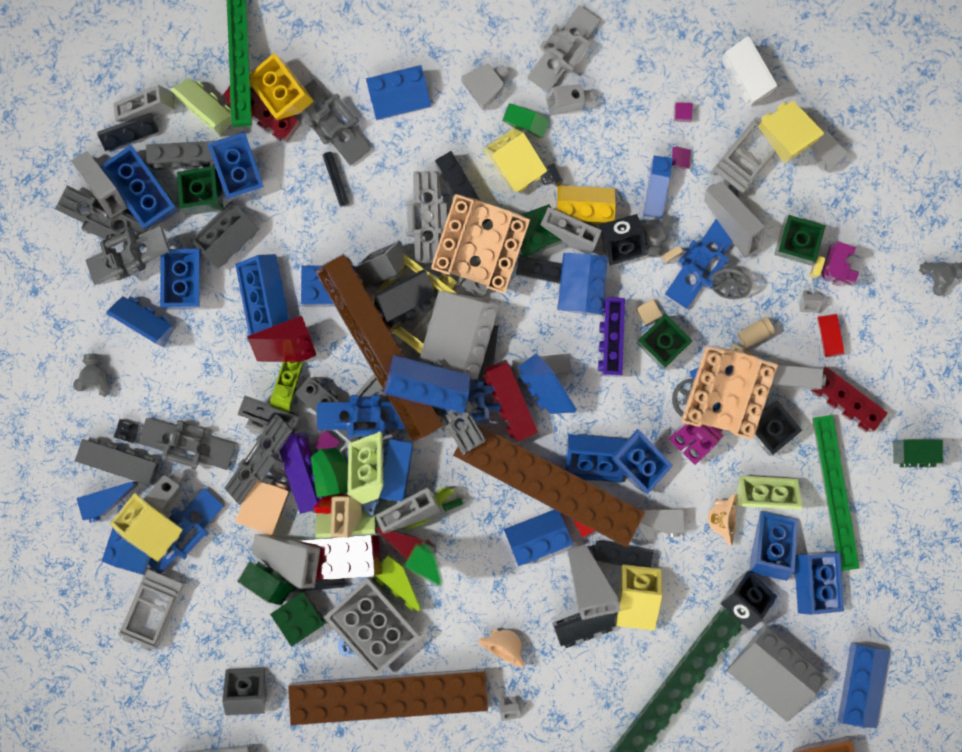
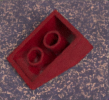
M302 316L247 336L257 362H301L317 356Z
M380 527L376 530L407 560L418 543L422 545L425 542L434 547V549L436 548L429 539L425 541L422 538L395 530L383 533Z

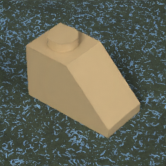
M332 497L331 537L351 536L361 519V503L352 497Z

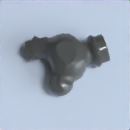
M669 214L662 216L660 224H651L647 220H640L644 229L645 242L649 244L646 248V256H662L663 249L660 245L668 240L669 231L672 228V224H674L673 217Z
M924 262V264L920 265L919 272L922 275H931L934 281L933 293L937 296H942L946 293L947 287L954 282L955 277L959 280L962 279V262L954 263L953 267L946 262Z
M99 354L83 355L82 362L86 366L80 371L78 379H75L73 387L77 391H84L89 386H96L99 390V395L106 397L110 395L112 388L107 381L105 370L97 365L101 361Z

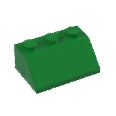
M425 542L422 545L418 543L404 567L440 587L443 583V577L437 555L433 552L434 547Z

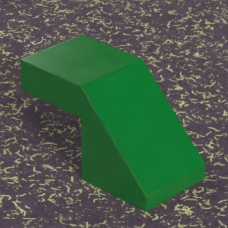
M511 103L508 104L502 119L503 122L511 127L526 130L537 138H543L549 124V120L540 114Z

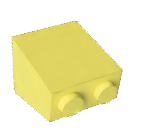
M791 101L789 104L784 102L776 108L777 112L774 114L769 112L761 118L762 122L758 126L784 164L815 144L824 135L823 131L794 101Z
M515 128L483 149L509 188L515 193L524 191L529 183L540 180L541 176L547 172L526 135Z
M136 493L132 495L110 523L124 539L157 562L167 553L170 545L179 538L182 529Z
M622 565L618 592L621 611L616 612V626L655 630L662 599L661 569Z

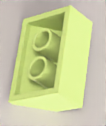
M188 78L171 88L175 97L217 135L221 136L231 125V109L226 105L222 107L218 103L219 99L213 93L207 94L204 91L205 87L198 80L194 82Z
M381 431L349 443L348 495L361 504L378 499L383 485V433Z
M739 476L736 490L738 506L802 509L798 479Z
M362 508L361 519L351 535L377 533L376 509L372 517ZM316 514V538L331 537V514Z

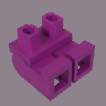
M839 241L830 245L821 272L822 278L828 282L833 281L832 285L835 286L843 283L847 285L856 283L859 272L850 269L851 264L846 263V259L854 255L856 247Z
M685 423L676 429L669 437V440L680 451L690 444L683 454L696 465L717 445L724 435L722 434L723 429L704 424H701L699 427ZM677 435H679L685 441V443H680L677 440ZM691 449H693L699 456H693L691 454Z

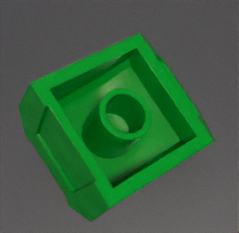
M337 447L320 449L311 457L317 497L348 493V466Z

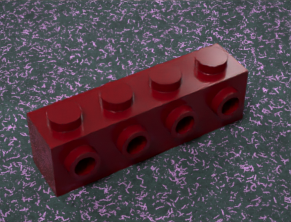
M230 85L223 94L226 100L225 103L229 107H231ZM251 87L252 119L257 121L256 125L264 131L268 129L273 132L272 136L278 141L284 140L288 143L301 125L299 120L294 116L276 120L256 91Z
M505 359L485 368L487 374L484 375L487 385H492L494 392L491 394L495 403L499 402L502 409L499 412L503 421H508L509 427H506L510 438L514 437L519 442L537 434V428L508 361Z
M821 367L820 369H823V374L826 375L825 386H822L820 390L810 391L819 398L821 396L827 400L826 403L833 409L838 408L843 412L842 416L850 421L853 419L857 422V427L866 433L868 431L874 432L888 412L828 367Z

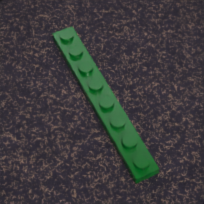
M227 0L231 124L233 127L252 126L247 0Z
M833 415L814 417L812 421L835 552H840L841 571L860 569Z

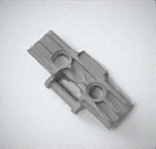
M579 5L562 29H559V25L555 24L552 28L553 33L548 40H543L540 44V49L544 52V55L527 79L549 93L565 71L569 73L574 72L575 65L585 51L591 48L592 44L587 39L601 19ZM576 29L580 32V35L574 36L570 31ZM574 44H578L580 47L568 63L565 62L564 58ZM550 60H556L558 67L550 69L547 63Z
M413 171L414 201H406V206L408 207V231L406 236L414 237L415 263H433L441 239V231L444 230L447 221L448 204L441 203L440 171ZM424 193H430L433 196L430 203L422 201ZM415 207H422L421 230H416ZM430 232L433 233L434 237L431 241H425L422 238L423 235Z

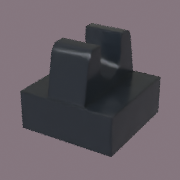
M554 163L547 166L548 173L541 176L544 186L553 182L555 187L562 184V178Z
M119 419L114 438L134 443L139 425Z

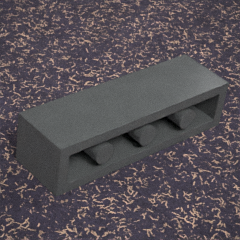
M89 437L88 440L82 439L75 462L145 485H153L160 463L155 462L156 458L144 455L142 458L136 456L137 452L129 449L123 452L118 450L119 446L107 443V446L100 444L101 440Z

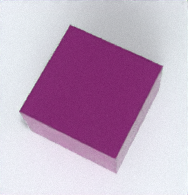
M675 102L673 122H691L693 103Z

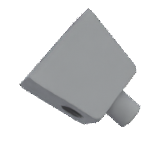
M486 64L463 75L461 82L483 111L504 90L502 79L508 76L509 72L504 65L494 71L490 64Z
M581 84L553 87L546 96L549 116L579 110L585 102L593 101L592 90L583 91Z
M175 470L169 478L163 475L144 500L164 514L182 489L179 484L185 476L178 470ZM168 486H170V487H171V490L168 491V492H165V491H164L165 488L168 487Z

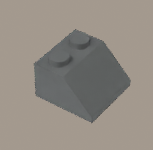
M399 240L369 253L355 266L365 288L371 285L376 287L387 278L393 280L399 276V272L404 268L401 241Z
M265 667L225 670L222 702L226 716L265 714Z

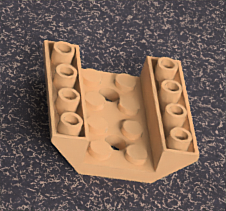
M455 194L431 269L486 285V288L505 294L530 219L480 200ZM483 220H492L493 228L486 230L482 225ZM472 256L480 257L481 264L479 266H473L470 263Z
M706 346L681 422L699 427L701 424L728 430L736 436L753 439L778 365L750 354L719 346ZM732 365L733 371L726 375V367ZM720 402V409L713 411V405Z

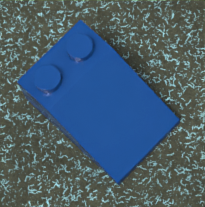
M245 131L207 143L227 199L264 187Z
M639 429L630 436L612 457V460L624 476L637 489L647 495L673 467Z
M764 511L760 512L751 552L750 572L785 581L795 572L798 519Z

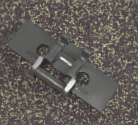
M315 79L304 86L305 90L314 100L305 109L312 119L308 120L307 124L317 133L323 144L326 145L331 142L351 166L371 150L353 127L359 122V119L351 114L340 100L338 93L329 98ZM319 103H323L325 107L319 112H316L315 106ZM333 106H336L347 119V124L343 125L330 110ZM343 132L349 134V140L346 142L339 140V135Z
M68 185L55 210L82 222L83 232L87 234L92 233L100 237L102 241L110 240L109 236L113 238L119 236L129 228L134 231L135 236L141 235L149 229H143L136 218L128 215V207L116 217L110 218L106 212L97 208L99 202L95 197L93 198ZM83 204L90 205V211L87 214L80 212V207ZM120 222H124V228L120 231L116 230L117 225Z
M158 226L138 236H135L134 231L129 228L119 236L108 241H101L100 247L102 252L85 261L93 284L97 285L113 277L116 280H122L144 270L146 263L170 252L162 226ZM124 241L128 243L125 246V250L119 253L116 252L115 248H111ZM143 243L147 247L145 254H142L140 251V246Z
M439 359L429 364L444 368ZM468 399L463 414L447 411L451 418L450 423L442 409L433 407L434 411H437L442 418V430L449 429L462 454L486 441L469 412L478 406L476 402L471 403ZM459 418L465 421L464 429H459L457 426Z
M278 414L271 420L262 435L255 439L257 441L247 457L239 462L238 469L224 488L238 505L242 504L258 480L268 485L271 484L273 479L266 476L272 466L282 468L285 464L283 460L278 459V451L288 439L293 429ZM250 472L249 478L245 480V475Z
M146 418L138 444L163 451L162 460L190 466L193 470L197 469L199 462L228 470L235 444L205 435V427L193 426L179 419L177 421L178 426H173ZM166 433H171L172 440L166 444L163 437ZM203 444H208L211 448L208 455H203L200 452ZM173 446L194 452V459L171 453Z

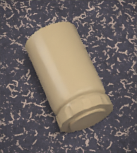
M767 317L737 332L738 339L745 349L775 334L773 324Z

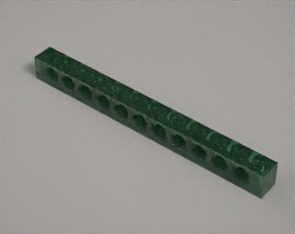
M721 607L610 752H645L649 745L652 746L658 739L657 734L661 729L665 730L669 725V718L672 714L676 715L680 711L682 701L685 698L688 699L693 694V687L696 683L700 684L704 680L706 670L709 667L712 668L717 663L718 658L716 657L719 653L727 650L730 645L729 640L740 633L742 623ZM724 626L726 634L719 637L717 630L719 627ZM708 642L714 643V649L711 652H706L705 645ZM701 658L702 665L695 668L693 666L694 659ZM689 673L690 681L682 683L681 676ZM677 689L679 692L678 696L674 699L669 698L670 690ZM662 704L666 705V712L658 714L657 707ZM648 720H652L655 723L654 727L650 730L645 729V723ZM641 736L643 738L642 743L634 745L632 743L634 737Z

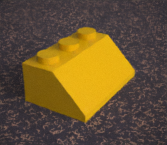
M275 53L250 73L251 86L276 120L300 114L314 102L285 61Z
M557 186L556 211L590 226H600V224L615 220V188Z

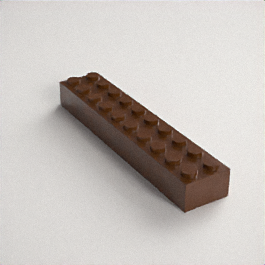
M342 254L321 266L315 273L384 391L393 355L403 357V351L400 345L393 340L391 329L385 326L380 310L374 307L371 294L368 291L366 292L362 286L363 281L361 277L354 272L352 261L345 254ZM386 395L412 441L422 439L443 427L440 414L434 411L432 406Z
M480 425L478 427L486 439L485 442L462 454L457 446L453 454L454 457L626 548L645 514L644 511Z
M485 669L294 682L288 685L290 726L488 711Z

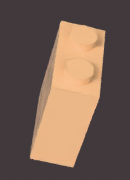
M258 480L242 502L235 522L266 534L274 535L291 491L286 490V485L277 482L275 485H268Z

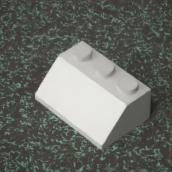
M749 36L725 52L722 60L727 70L731 71L733 75L732 80L736 86L740 87L742 98L746 103L748 102L752 106L773 93L777 84Z

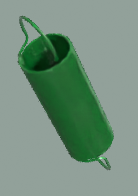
M464 498L443 504V510L446 512L463 505L462 499Z

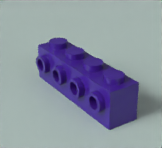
M605 297L602 311L603 322L599 324V333H603L602 341H599L598 350L602 352V360H598V372H601V376L621 377L623 374L625 298Z
M302 431L291 434L279 450L281 459L285 462L284 468L300 514L313 511L314 505L325 497H317L311 462L313 454L309 446L308 437Z

